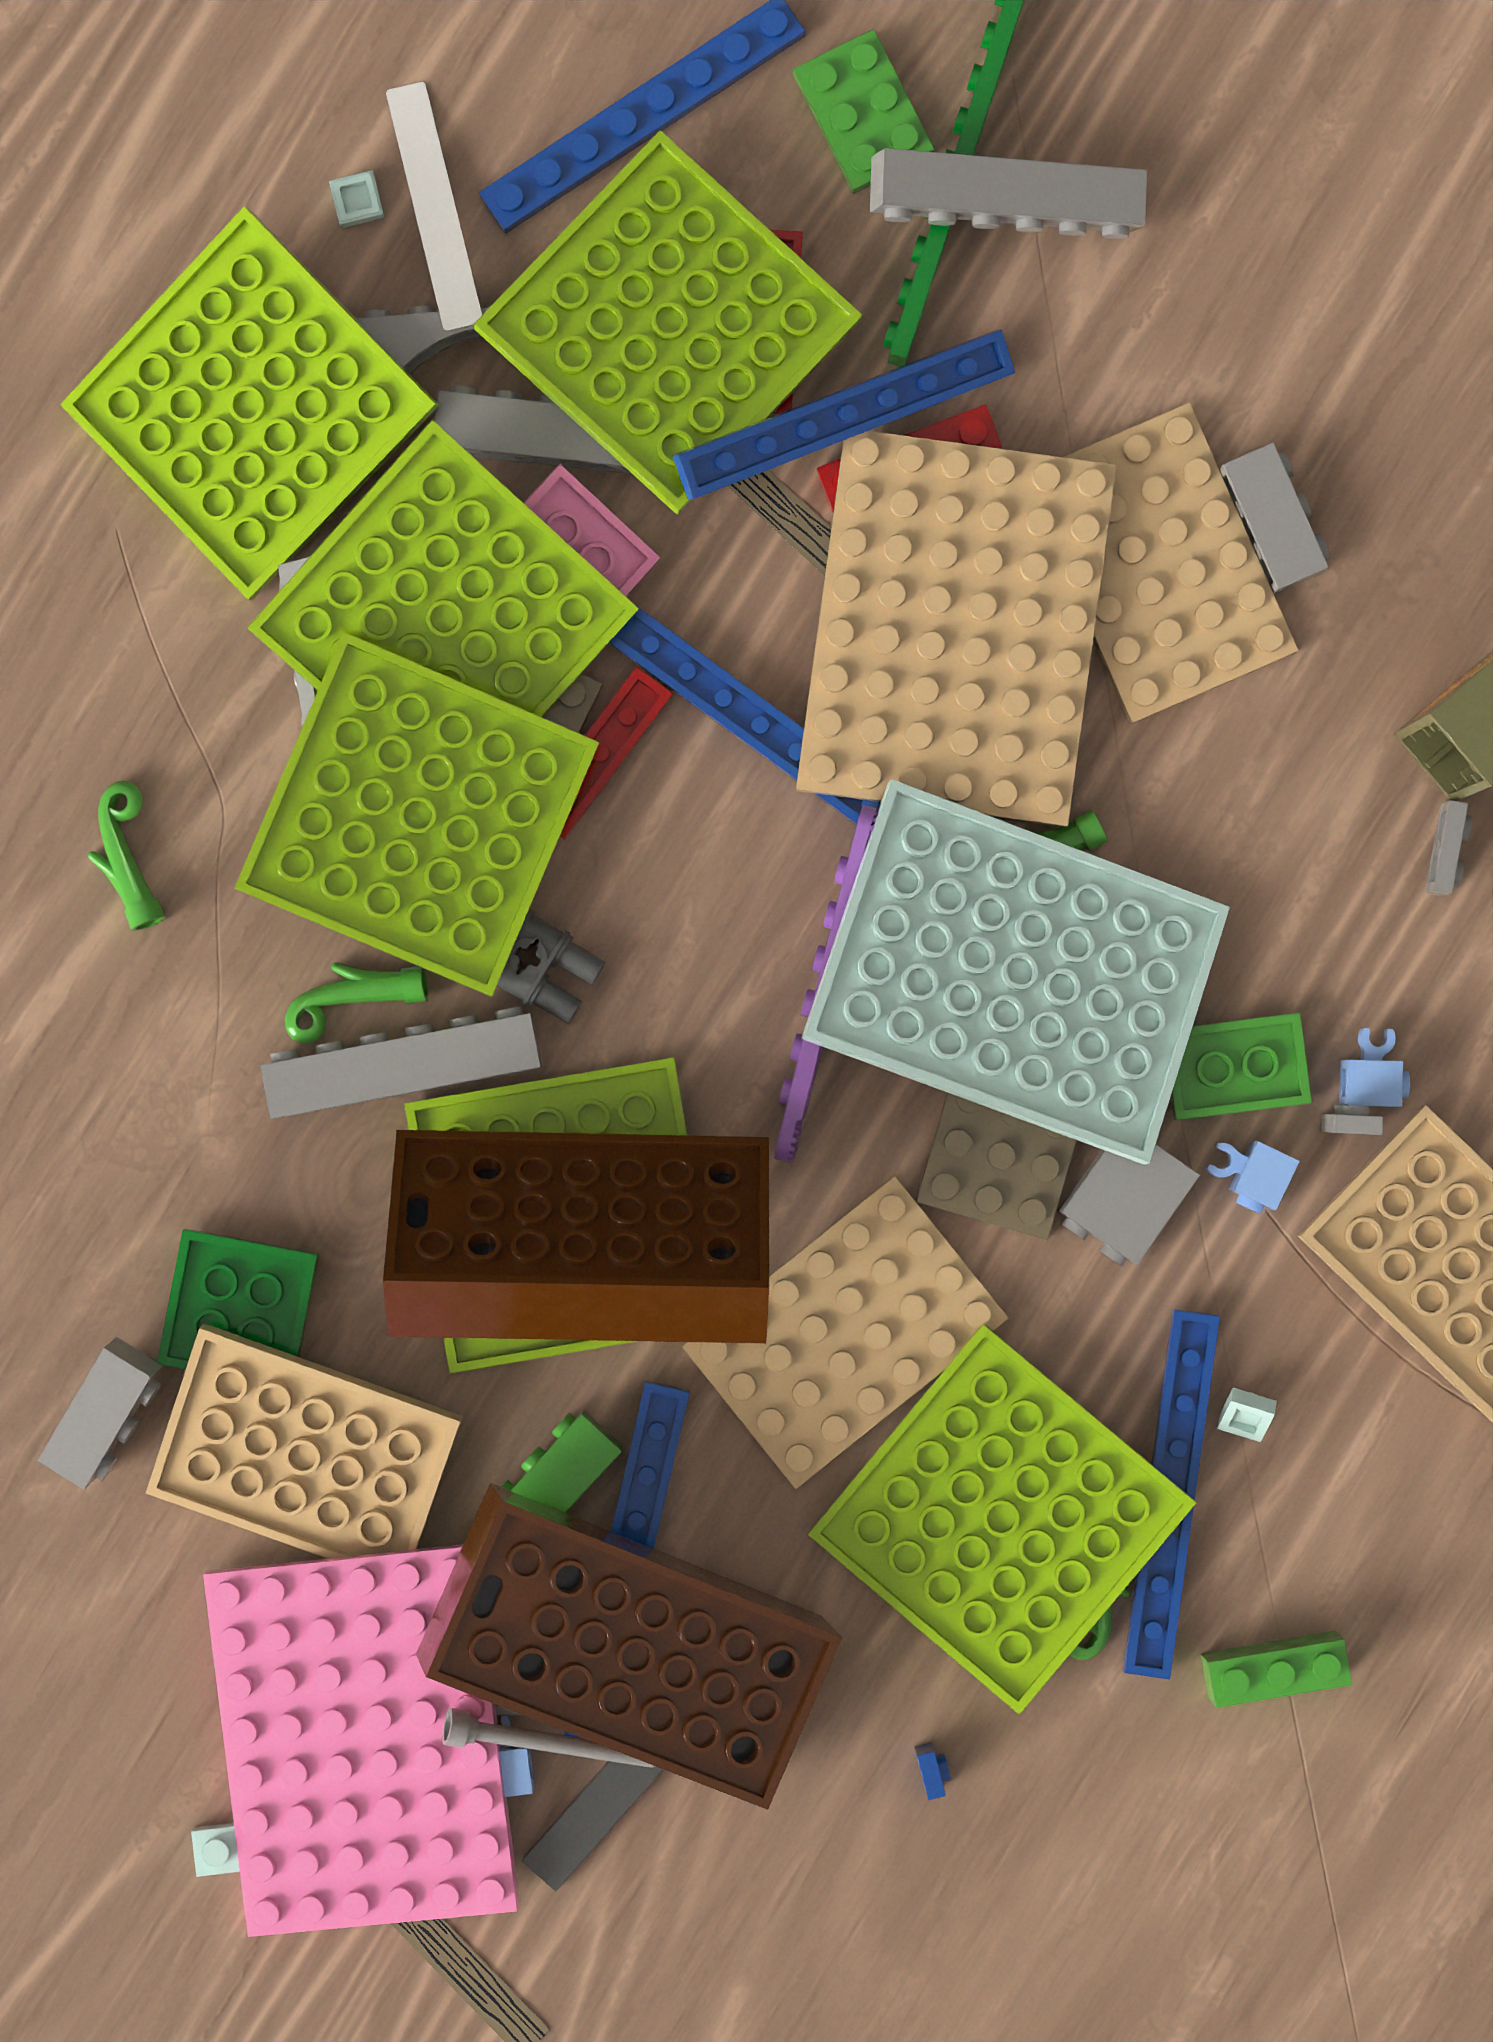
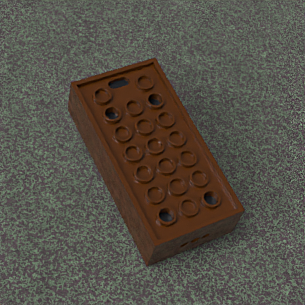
M396 1130L383 1274L388 1337L766 1344L769 1304V1137Z
M490 1483L416 1656L426 1678L768 1810L842 1637L818 1614Z

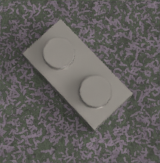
M1450 800L1441 804L1425 893L1445 896L1451 894L1453 887H1459L1461 883L1464 861L1458 860L1461 842L1467 843L1472 828V816L1466 815L1468 803Z
M1334 1105V1114H1321L1320 1132L1382 1135L1383 1117L1370 1116V1107Z

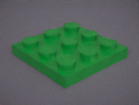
M186 1228L183 1229L157 1362L165 1366L186 1370L199 1328L203 1323L300 1357L319 1254Z

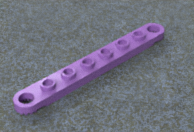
M862 806L849 858L840 857L834 882L842 884L838 902L829 901L823 927L831 930L827 946L819 945L817 948L812 971L819 973L815 991L808 989L806 992L801 1016L809 1017L868 840L871 836V831L874 829L873 825L876 823L878 808ZM798 1033L795 1036L790 1060L797 1061L793 1079L785 1078L779 1099V1104L785 1105L786 1109L774 1159L793 1163L798 1146L794 1145V1143L799 1144L800 1141L796 1137L800 1138L802 1133L803 1119L806 1117L823 1046L801 1039L802 1034Z

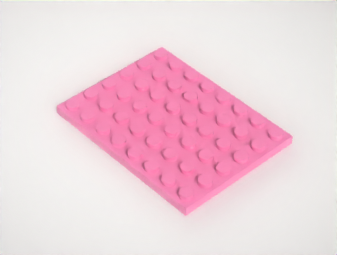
M464 1544L213 1570L203 1574L248 1937L518 1911L520 1901L507 1797L504 1794L500 1759L501 1746L500 1744L475 1740L473 1745L465 1744L463 1748L443 1745L442 1740L444 1721L449 1708L468 1710L470 1716L478 1718V1722L498 1725L496 1705L426 1678L416 1656Z

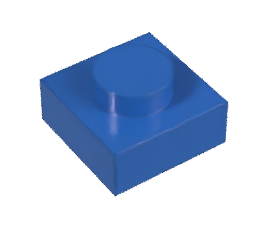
M932 1742L916 1746L915 1751L928 1800L946 1796L943 1782L950 1781L951 1776L945 1754L935 1755Z

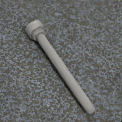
M449 1708L444 1721L442 1740L443 1745L463 1748L465 1744L473 1745L476 1740L643 1767H656L584 1738L478 1722V1718L470 1716L468 1710Z

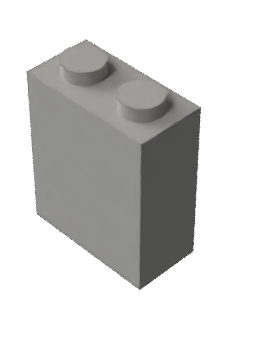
M1156 1144L1150 1163L1145 1165L1101 1149L1059 1208L1058 1212L1067 1217L1062 1225L1083 1240L1086 1239L1089 1233L1100 1240L1104 1245L1099 1251L1120 1266H1123L1126 1260L1138 1265L1200 1175Z

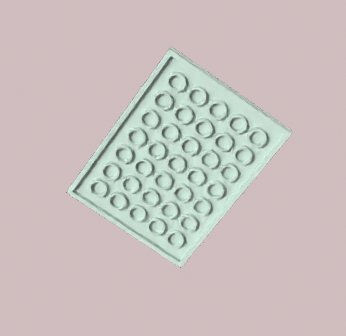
M891 779L887 784L878 816L876 817V823L873 825L874 829L871 831L870 839L868 840L801 1039L1144 1165L1150 1163L1230 907Z

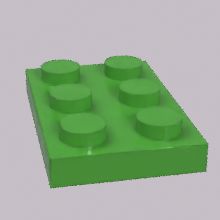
M874 29L793 69V76L853 194L871 186V158L882 149L934 152V147Z
M1300 1013L1192 1026L1171 1093L1174 1120L1312 1103Z

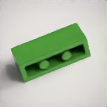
M585 1410L576 1418L569 1412L551 1432L557 1438L546 1451L538 1446L521 1464L520 1467L526 1473L517 1483L513 1485L507 1480L501 1487L566 1513L623 1450V1446Z
M1336 1631L1201 1653L1208 1699L1215 1708L1352 1685L1345 1640Z

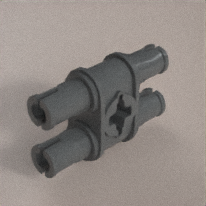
M531 909L530 911L528 910L497 986L522 1000V1005L525 1007L527 1005L532 1007L535 1004L569 1024L582 1001L548 981L550 976L547 973L551 967L555 968L559 965L593 985L606 962L573 943V937L570 935V932L565 931L563 933L535 916V911ZM539 942L536 956L540 960L537 967L528 965L518 975L520 972L519 967L522 963L517 956L518 952L521 949L528 952L532 946Z

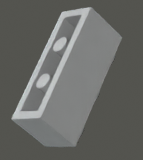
M1273 442L1222 465L1219 469L1274 595L1321 575L1329 568L1326 560L1330 559L1327 544L1320 534L1314 535L1308 521L1312 517L1310 506L1303 493L1296 494L1289 479L1293 476V469L1284 451L1278 453Z
M116 1337L102 1349L37 1461L83 1490L96 1478L103 1481L117 1460V1457L111 1453L118 1441L125 1444L139 1423V1420L133 1416L140 1404L147 1407L159 1390L161 1383L155 1379L163 1365L120 1338Z

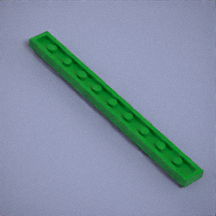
M995 0L994 5L1002 7L997 23L988 21L980 48L986 49L988 52L983 66L974 64L966 89L973 92L974 95L969 109L960 107L952 133L960 135L956 150L947 149L945 153L975 154L1025 0ZM931 224L927 237L918 235L911 257V262L918 264L914 279L904 278L896 303L904 306L899 323L890 321L882 346L890 349L887 362L889 364L899 367L906 365L951 225Z

